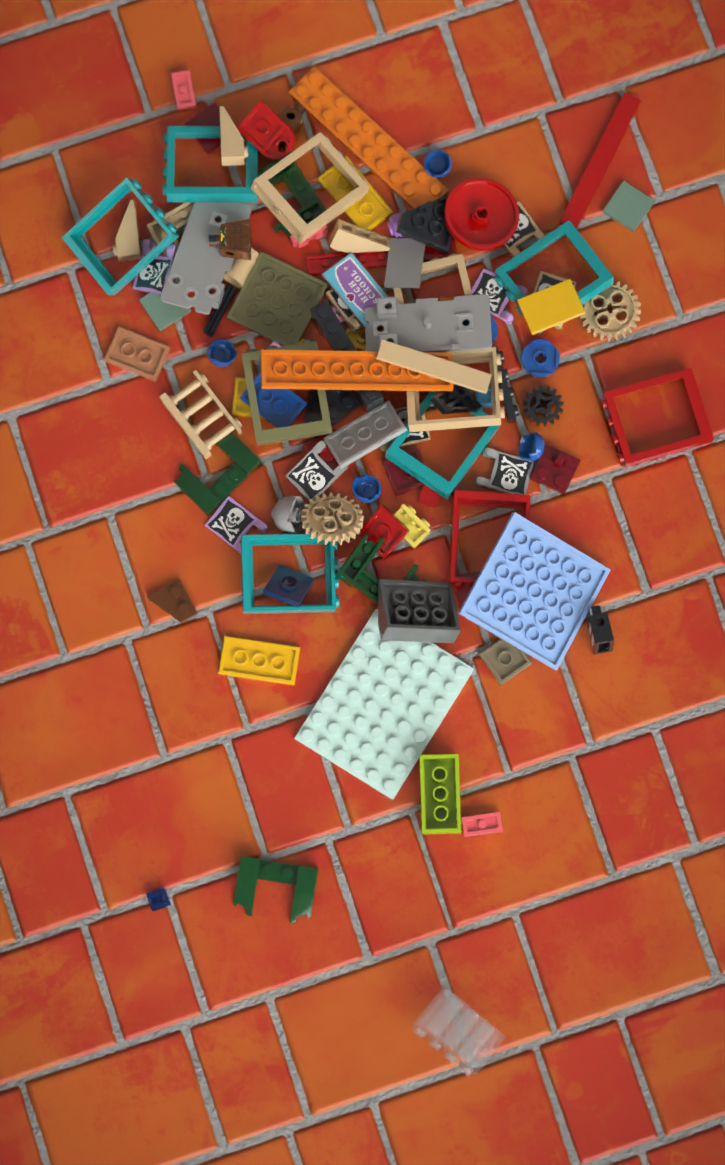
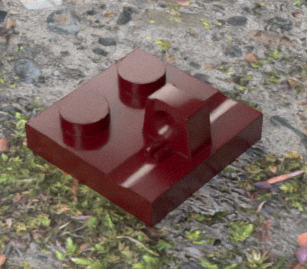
M546 444L530 480L565 495L581 460Z

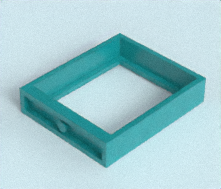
M168 126V133H164V145H167V150H164V161H167V167H163V178H167V184H163V195H167V202L258 203V196L251 189L254 179L258 177V149L241 134L243 139H246V146H248L246 187H174L175 138H221L220 126Z
M125 178L62 237L107 295L115 296L179 237L176 232L177 228L171 222L168 223L164 218L166 216L159 207H155L153 198L148 193L142 191V185L135 178ZM132 190L168 236L117 282L81 236Z
M567 221L495 270V282L500 288L503 286L506 290V296L511 302L514 301L516 303V308L522 316L523 314L517 300L525 296L509 277L508 273L564 235L567 236L599 277L577 292L581 304H585L613 285V275L570 221Z
M430 391L420 405V418L431 405V398L440 391ZM482 408L476 412H468L473 416L488 415L483 412ZM408 423L405 425L407 431L397 436L386 451L385 458L448 500L496 434L500 425L488 427L450 481H447L399 448L410 434Z
M311 534L241 535L243 614L335 612L336 607H339V596H336L335 589L339 588V578L335 577V569H338V558H334L337 542H335L334 546L329 541L325 545L327 604L299 605V607L293 605L254 606L253 546L322 545L324 540L318 543L317 537L310 538Z

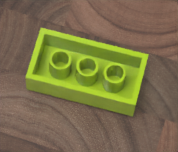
M459 754L420 755L422 835L461 834Z

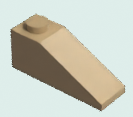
M220 106L222 166L245 165L244 158H248V146H244L243 137L224 106Z
M134 200L129 202L115 238L116 245H113L114 256L118 257L119 262L141 259L137 211Z
M338 219L329 236V247L345 253L389 251L390 238Z

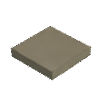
M499 639L479 653V656L500 686L532 665L526 653L502 639Z

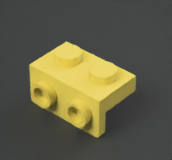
M403 503L394 515L410 530L404 540L415 549L430 534V524L424 518L420 520L415 515L417 512L414 508Z

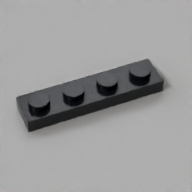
M495 346L496 353L500 354L501 365H497L498 371L502 372V383H499V389H503L502 401L508 424L516 422V416H519L517 405L512 403L511 398H514L512 387H508L507 384L509 374L507 369H503L502 362H505L503 352L498 350V346Z

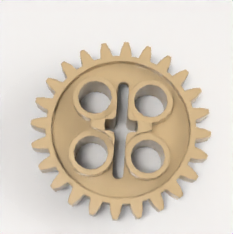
M618 281L616 286L611 285L582 305L585 310V314L580 316L581 320H585L582 323L583 327L588 326V333L594 331V338L599 334L601 341L605 336H607L608 342H610L613 336L616 341H618V335L625 338V332L632 333L630 327H637L634 321H640L638 314H641V309L638 308L640 307V302H635L638 296H632L633 289L627 291V284L620 287V281ZM615 297L622 298V301L619 303H615L612 300ZM597 301L604 303L602 307L594 306ZM611 308L613 313H609L608 309ZM623 314L626 316V319L620 321L617 319V316ZM600 319L608 320L605 325L598 323Z
M330 492L328 497L323 493L322 498L316 495L315 501L309 499V504H305V508L302 509L301 523L302 528L306 529L305 533H311V539L317 537L318 543L324 540V545L329 541L334 546L335 542L338 541L342 545L343 540L349 543L350 537L355 539L356 534H360V529L363 528L364 515H362V509H359V504H354V499L348 501L347 496L340 498V493H338L335 497Z

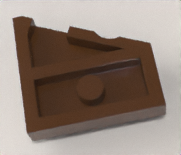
M181 580L147 596L151 602L155 603L180 623L198 615Z

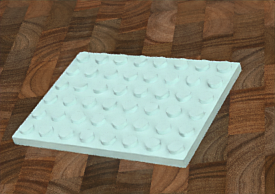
M375 609L294 739L393 800L471 676L474 668L432 642L381 640L378 627V609Z

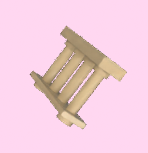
M195 370L193 372L196 378L195 381L174 396L171 395L169 397L165 392L159 397L198 451L207 460L212 456L210 449H212L211 446L233 430H236L239 435L242 434L240 428L242 424L237 417L232 418L207 385L209 381L203 373L199 375ZM199 386H202L207 395L185 411H179L176 407L178 405L177 402ZM213 400L219 409L196 426H191L187 421L189 417ZM224 415L230 424L207 441H202L198 436L201 434L200 431Z

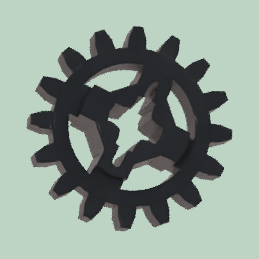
M540 385L539 390L533 387V393H526L528 399L524 398L523 403L527 405H524L522 410L527 411L524 415L525 417H531L530 423L535 420L537 421L536 426L543 423V426L546 427L547 422L553 425L554 418L556 420L560 419L558 413L562 414L563 409L559 407H562L564 402L559 401L562 397L561 395H555L556 389L550 391V386L543 389V386ZM534 398L536 404L531 408L530 403ZM540 403L543 405L547 404L546 409L543 407L539 408ZM554 404H555V405H556V409H555L554 413L552 414V413H551L552 411H551L550 408H551L552 406H554Z

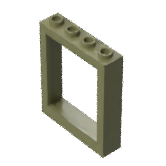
M306 339L301 344L294 345V342L283 344V347L266 346L264 350H318V344L313 339ZM248 349L245 353H242L257 446L333 433L325 390H318L322 414L321 421L262 430L250 361L260 359V351Z

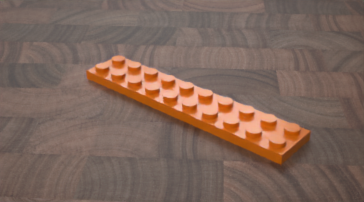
M313 67L288 92L298 104L302 105L313 118L412 209L448 194L449 190L440 181L428 175L425 168L317 68Z
M260 351L261 389L453 391L454 388L453 383L376 359L378 351ZM423 352L452 362V353Z

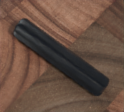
M229 284L226 286L219 309H214L203 330L205 335L213 336L236 292L234 286Z

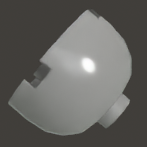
M285 496L276 503L272 509L271 517L274 519V523L279 530L290 534H297L302 531L301 515L302 509L305 508L304 500L300 496Z

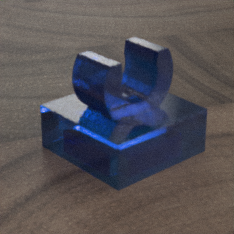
M165 887L146 894L152 912L171 906Z

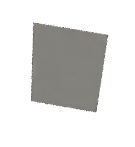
M390 238L384 288H420L425 244L411 238Z

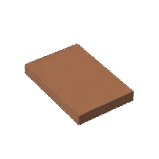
M118 326L105 355L104 362L157 382L171 347Z

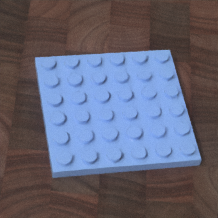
M513 512L458 614L553 670H557L606 580L610 569Z

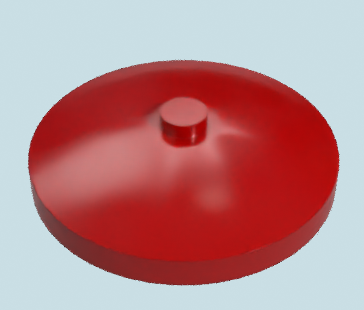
M472 178L458 184L451 191L444 207V220L448 231L457 242L472 250L490 251L503 246L511 239L518 226L519 209L514 196L502 184L487 178Z

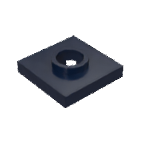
M279 565L265 586L263 594L299 607L314 583V578ZM288 580V583H292L294 585L286 586L283 584V581Z

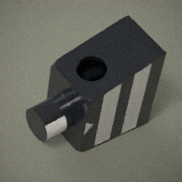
M601 606L591 607L589 609L591 616L588 617V630L593 653L595 655L613 651L614 637L608 614H602Z

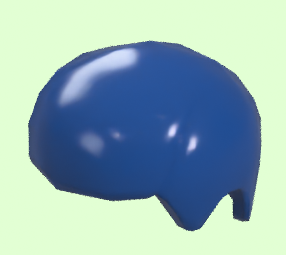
M443 150L431 151L424 160L425 171L434 178L445 177L452 168L450 155Z
M220 339L210 344L207 355L210 362L215 366L227 367L235 360L237 351L233 343Z
M530 432V435L522 436L518 452L521 459L535 461L543 454L545 442L540 434Z
M365 474L362 477H356L352 483L353 495L362 503H371L381 495V483L376 477Z

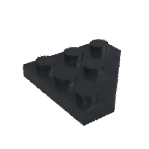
M442 196L437 200L402 213L396 232L443 253H447L453 238L444 220V207L448 196Z
M309 389L304 423L322 420L318 390ZM325 390L331 427L361 406V403L351 390Z

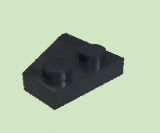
M453 384V391H440L430 400L442 414L476 412L482 407L467 388Z

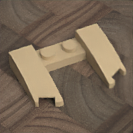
M195 202L183 203L166 213L164 218L168 223L174 224L177 230L187 225ZM221 218L215 219V222L220 223L222 221ZM156 220L146 225L157 245L168 236ZM176 239L172 244L179 247V242ZM167 248L162 252L165 257H167Z

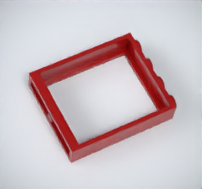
M691 367L603 393L601 405L603 410H607V424L609 428L612 427L613 429L612 440L615 446L618 445V459L620 464H624V468L706 445L714 440ZM683 379L700 435L631 455L614 398Z
M454 490L452 493L448 584H453L455 588H464L465 585L473 586L477 577L457 576L460 505L520 509V516L530 521L531 495Z

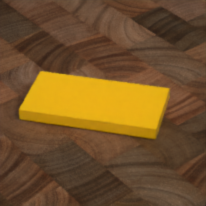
M345 156L344 159L349 164L353 165L356 172L361 178L365 179V177L360 173V171L351 162V160L347 156ZM332 166L317 178L318 182L336 203L355 189L335 166ZM367 181L370 188L366 196L345 210L344 213L354 225L372 231L390 217L393 211Z
M224 636L218 674L295 686L300 647Z

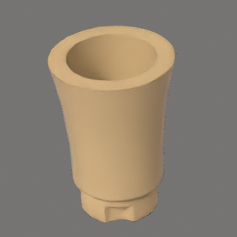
M251 248L252 260L235 258L230 272L226 271L223 279L230 285L242 289L259 254Z

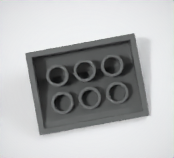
M379 579L378 627L380 639L388 641L454 643L461 628L452 584L445 582Z

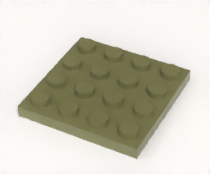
M261 252L227 319L282 346L289 342H294V345L298 344L311 321L310 308L320 303L328 288V284Z

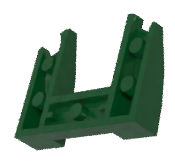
M276 159L258 172V177L282 159ZM295 161L268 180L274 187L283 181L286 182L302 206L297 211V214L306 224L326 211V208ZM282 223L273 227V230L277 233L281 230L288 234L287 238L290 240L291 234Z
M232 432L215 444L234 463L212 485L207 488L183 464L179 467V470H182L179 481H174L207 516L262 464L261 460Z
M365 535L335 576L349 587L353 586L378 605V579L367 572L365 568L385 540L379 538L377 543L367 541L368 536ZM414 564L402 580L419 581L415 570L419 569L418 565Z
M241 856L234 906H237L239 903L248 910L246 914L252 916L257 882L260 879L296 885L290 923H295L296 917L306 914L308 918H311L319 869Z

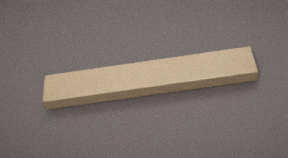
M383 339L376 357L378 360L484 394L488 391L492 374Z

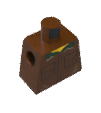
M296 104L294 108L286 106L279 115L292 128L295 136L302 126L303 113L305 112V108L300 104ZM281 141L279 148L286 151L288 148L287 143Z
M250 219L221 224L220 235H209V246H220L222 257L252 260Z

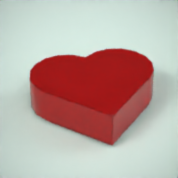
M424 485L418 502L435 508L440 505L441 496Z

